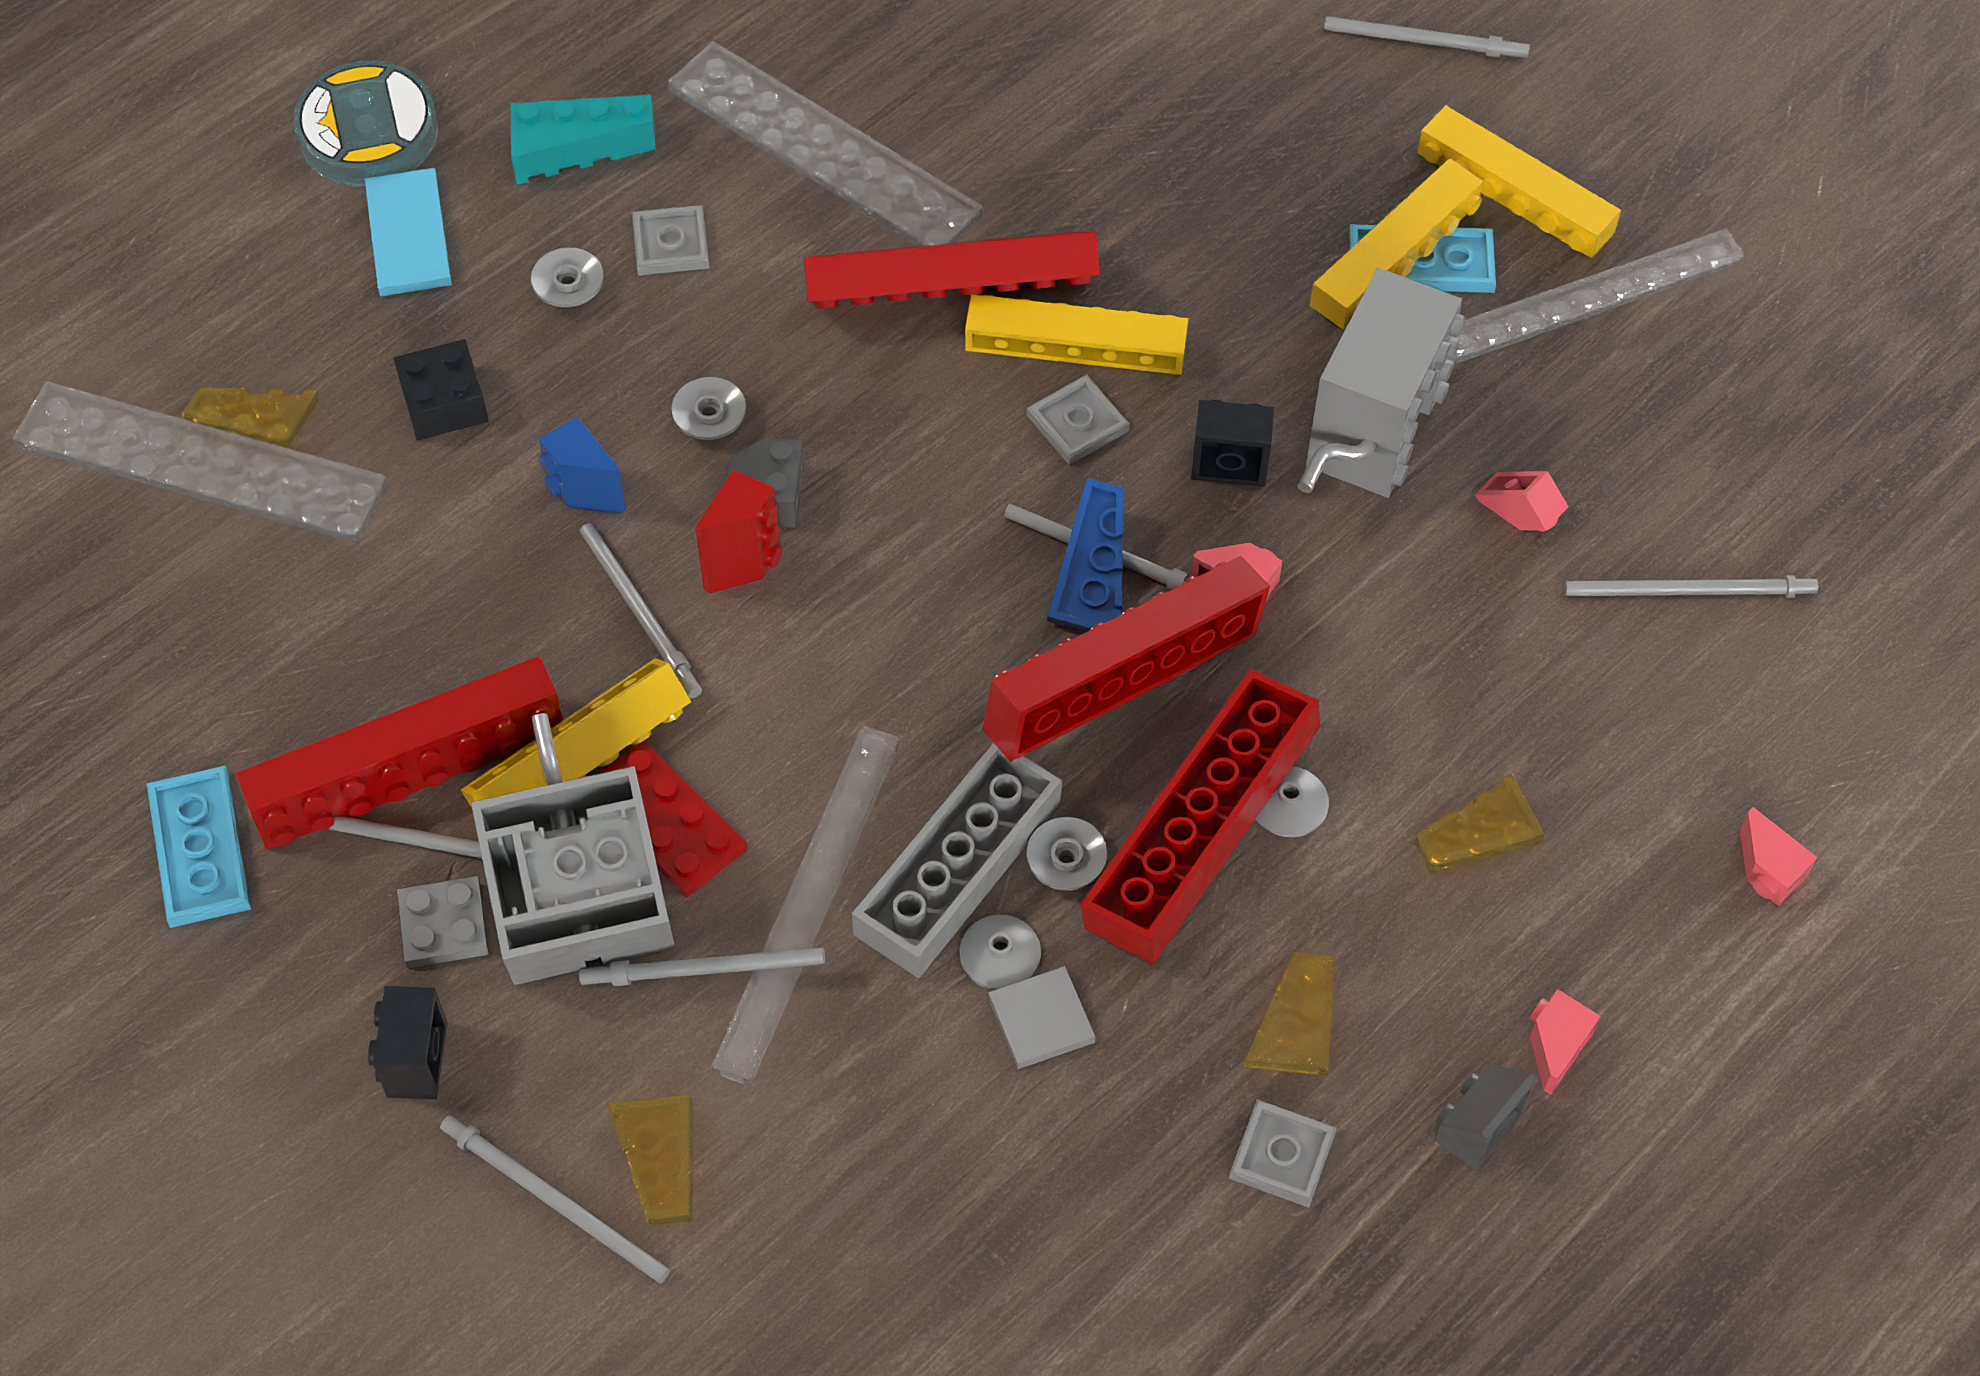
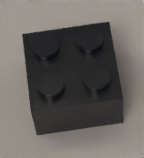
M466 339L393 357L417 441L489 422L483 394Z
M1199 400L1191 480L1265 487L1272 442L1274 407L1262 406L1256 403L1239 404L1221 400Z
M385 986L383 1000L376 1002L374 1010L375 1026H378L377 1039L370 1041L368 1049L369 1065L375 1068L376 1082H381L387 1098L437 1099L448 1022L436 989Z

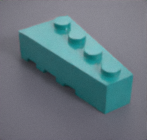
M651 95L511 103V159L516 185L529 182L528 177L544 173L545 177L560 174L559 169L579 164L581 169L593 166V163L598 159L609 157L611 160H616L656 149L655 118Z

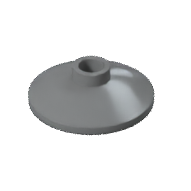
M572 247L548 252L536 262L531 273V283L536 295L542 301L557 307H574L588 302L599 292L604 280L603 268L599 260L588 251Z
M703 377L688 382L680 388L672 402V416L677 427L688 436L701 440H713L729 435L740 426L746 413L745 398L740 389L730 381L717 377Z
M1292 766L1257 816L1256 821L1264 829L1278 836L1300 837L1316 830L1327 816L1329 797L1326 788L1314 774L1305 769ZM1293 792L1297 797L1289 799L1285 797L1284 793Z
M1058 817L1046 821L1033 832L1027 845V862L1031 872L1040 882L1057 890H1078L1092 884L1103 872L1107 861V846L1103 836L1093 825L1079 818ZM1068 856L1071 857L1074 861L1071 863H1063L1060 861V858Z
M992 915L978 920L968 928L960 944V962L965 973L976 984L990 990H996L1031 978L1037 971L1041 960V946L1034 930L1024 921L1008 915ZM1001 942L1007 944L1008 947L1004 950H997L993 945Z

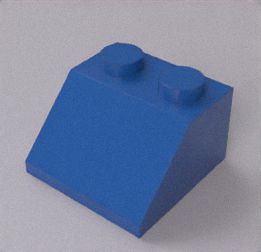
M578 417L539 438L542 455L538 459L546 472L543 482L553 497L559 496L567 507L613 513H621L626 510L619 467Z

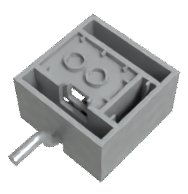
M1377 268L1320 378L1306 461L1307 468L1298 484V488L1301 491L1310 493L1321 472L1389 498L1395 485L1402 486L1409 466L1406 464L1414 446L1411 442L1418 427L1416 419L1420 412L1430 415L1435 403L1442 404L1449 388L1447 381L1454 366L1452 359L1460 340L1455 337L1458 336L1465 316L1459 314L1462 298Z
M545 713L534 715L532 723L547 786L471 803L502 959L513 984L517 985L578 971L581 968H587L585 961L596 960L600 957L604 965L614 961H622L674 949L675 944L635 766L563 782L548 715Z

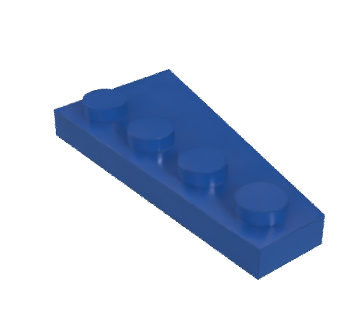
M1090 478L1086 479L1047 616L1048 622L1088 632L1096 624L1106 623L1122 614L1124 488Z

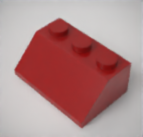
M733 470L696 525L695 531L704 591L713 593L762 580L769 568H775L779 563L783 548L780 547L779 535L781 527L778 526L777 518L779 507L776 504L775 488Z

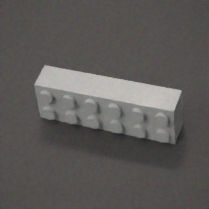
M993 743L853 911V935L919 979L1026 847L1033 832L1041 824L1045 823L1060 805L1062 780L1024 756L1010 762Z

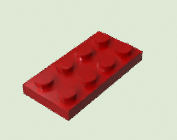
M643 741L635 745L599 774L635 766L657 869L685 898H688L747 850V843Z

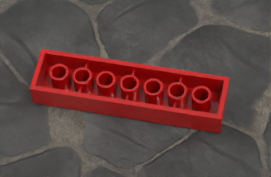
M1078 231L803 257L807 301L815 302L816 308L838 307L837 300L850 298L852 305L874 303V296L887 295V301L889 302L911 300L910 293L923 292V297L925 298L946 297L947 289H958L961 295L983 293L982 286L994 285V291L997 292L1019 290V283L1030 282V287L1046 288L1054 287L1055 279H1065L1066 284L1069 285L1091 283V276L1100 275L1096 231Z
M1239 556L1227 563L1221 562L1217 564L1211 571L1198 577L1188 578L1182 585L1168 592L1158 593L1150 601L1136 608L1130 607L1126 609L1120 616L1106 623L1096 624L1088 632L1074 639L1068 638L1064 640L1058 647L1042 655L1036 654L1032 656L1026 663L1010 671H1001L991 680L982 730L1010 762L1030 753L1255 637L1270 585L1242 556Z
M538 656L235 773L264 846L268 850L275 846H286L296 838L313 831H324L334 824V817H359L365 815L372 808L382 804L401 801L410 793L426 787L439 786L451 777L464 772H474L487 763L500 758H508L536 739L532 723L534 715L547 714L550 728L563 721L557 692L541 657Z
M1250 669L1080 904L1084 929L1154 965L1320 728L1319 700Z

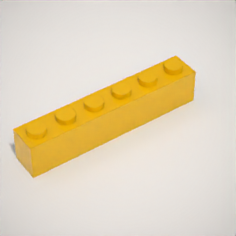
M1447 105L1421 130L1418 154L1439 167L1451 158L1483 181L1482 194L1509 208L1514 214L1522 216L1537 225L1544 232L1550 233L1565 242L1572 249L1592 258L1615 233L1621 213L1619 208Z
M1449 158L1313 283L1309 306L1341 329H1344L1349 324L1377 268L1406 277L1412 270L1415 262L1421 256L1427 257L1436 247L1437 241L1444 235L1450 236L1466 214L1471 216L1475 213L1482 202L1480 193L1483 181Z
M971 294L965 327V351L1182 375L1188 318Z
M656 658L551 728L563 782L587 777L586 774L597 766L604 767L609 765L619 757L618 752L629 744L636 745L643 742L651 735V729L661 722H671L683 713L682 708L691 703V700L668 662ZM536 739L461 789L471 808L472 802L547 786Z

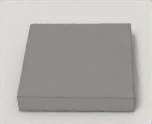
M703 205L632 212L638 276L709 269Z
M1087 374L1027 408L1028 418L1068 465L1075 463L1130 430V423Z
M1065 966L988 992L989 1002L1017 1069L1095 1043L1094 1032Z
M1257 1099L1231 1168L1229 1179L1309 1208L1337 1128Z

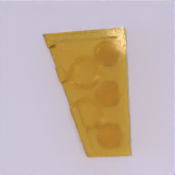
M199 387L183 411L184 422L288 450L318 403V391L304 390L303 395H285L284 389H270L269 394H248L245 388Z
M1510 774L1501 780L1500 786L1489 793L1483 791L1474 797L1473 803L1459 812H1450L1417 833L1415 844L1431 875L1543 843L1544 832L1513 774Z
M1301 952L1293 953L1246 1056L1244 1067L1327 1076L1335 956Z
M689 1095L607 1103L610 1115L619 1134L618 1138L622 1150L625 1152L631 1169V1176L647 1221L650 1225L693 1221V1100Z

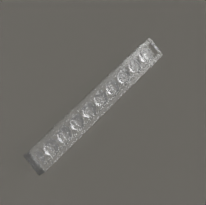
M1723 229L1464 320L1458 336L1455 337L1460 340L1452 361H1454V364L1466 361L1741 264L1744 253L1728 230Z
M862 725L762 953L811 949L899 747L898 736ZM803 966L753 971L711 1065L713 1074L748 1086L752 1085Z

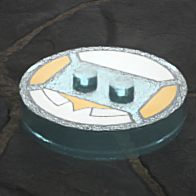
M358 61L344 64L325 72L306 87L299 97L294 110V129L304 159L321 176L344 185L365 186L364 178L413 171L431 153L438 135V120L435 106L426 84L412 71L389 62Z

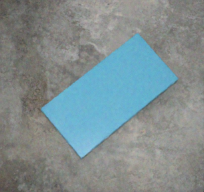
M435 168L364 178L380 296L451 286L450 267Z
M1350 224L1349 248L1354 247L1376 225ZM1456 228L1450 236L1444 235L1437 241L1436 247L1427 257L1421 256L1405 278L1440 291L1494 293L1496 276L1493 229Z
M226 765L146 783L166 918L169 927L173 928L250 910L251 904L230 776Z

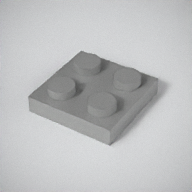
M478 876L397 889L404 959L407 969L489 955L481 886Z

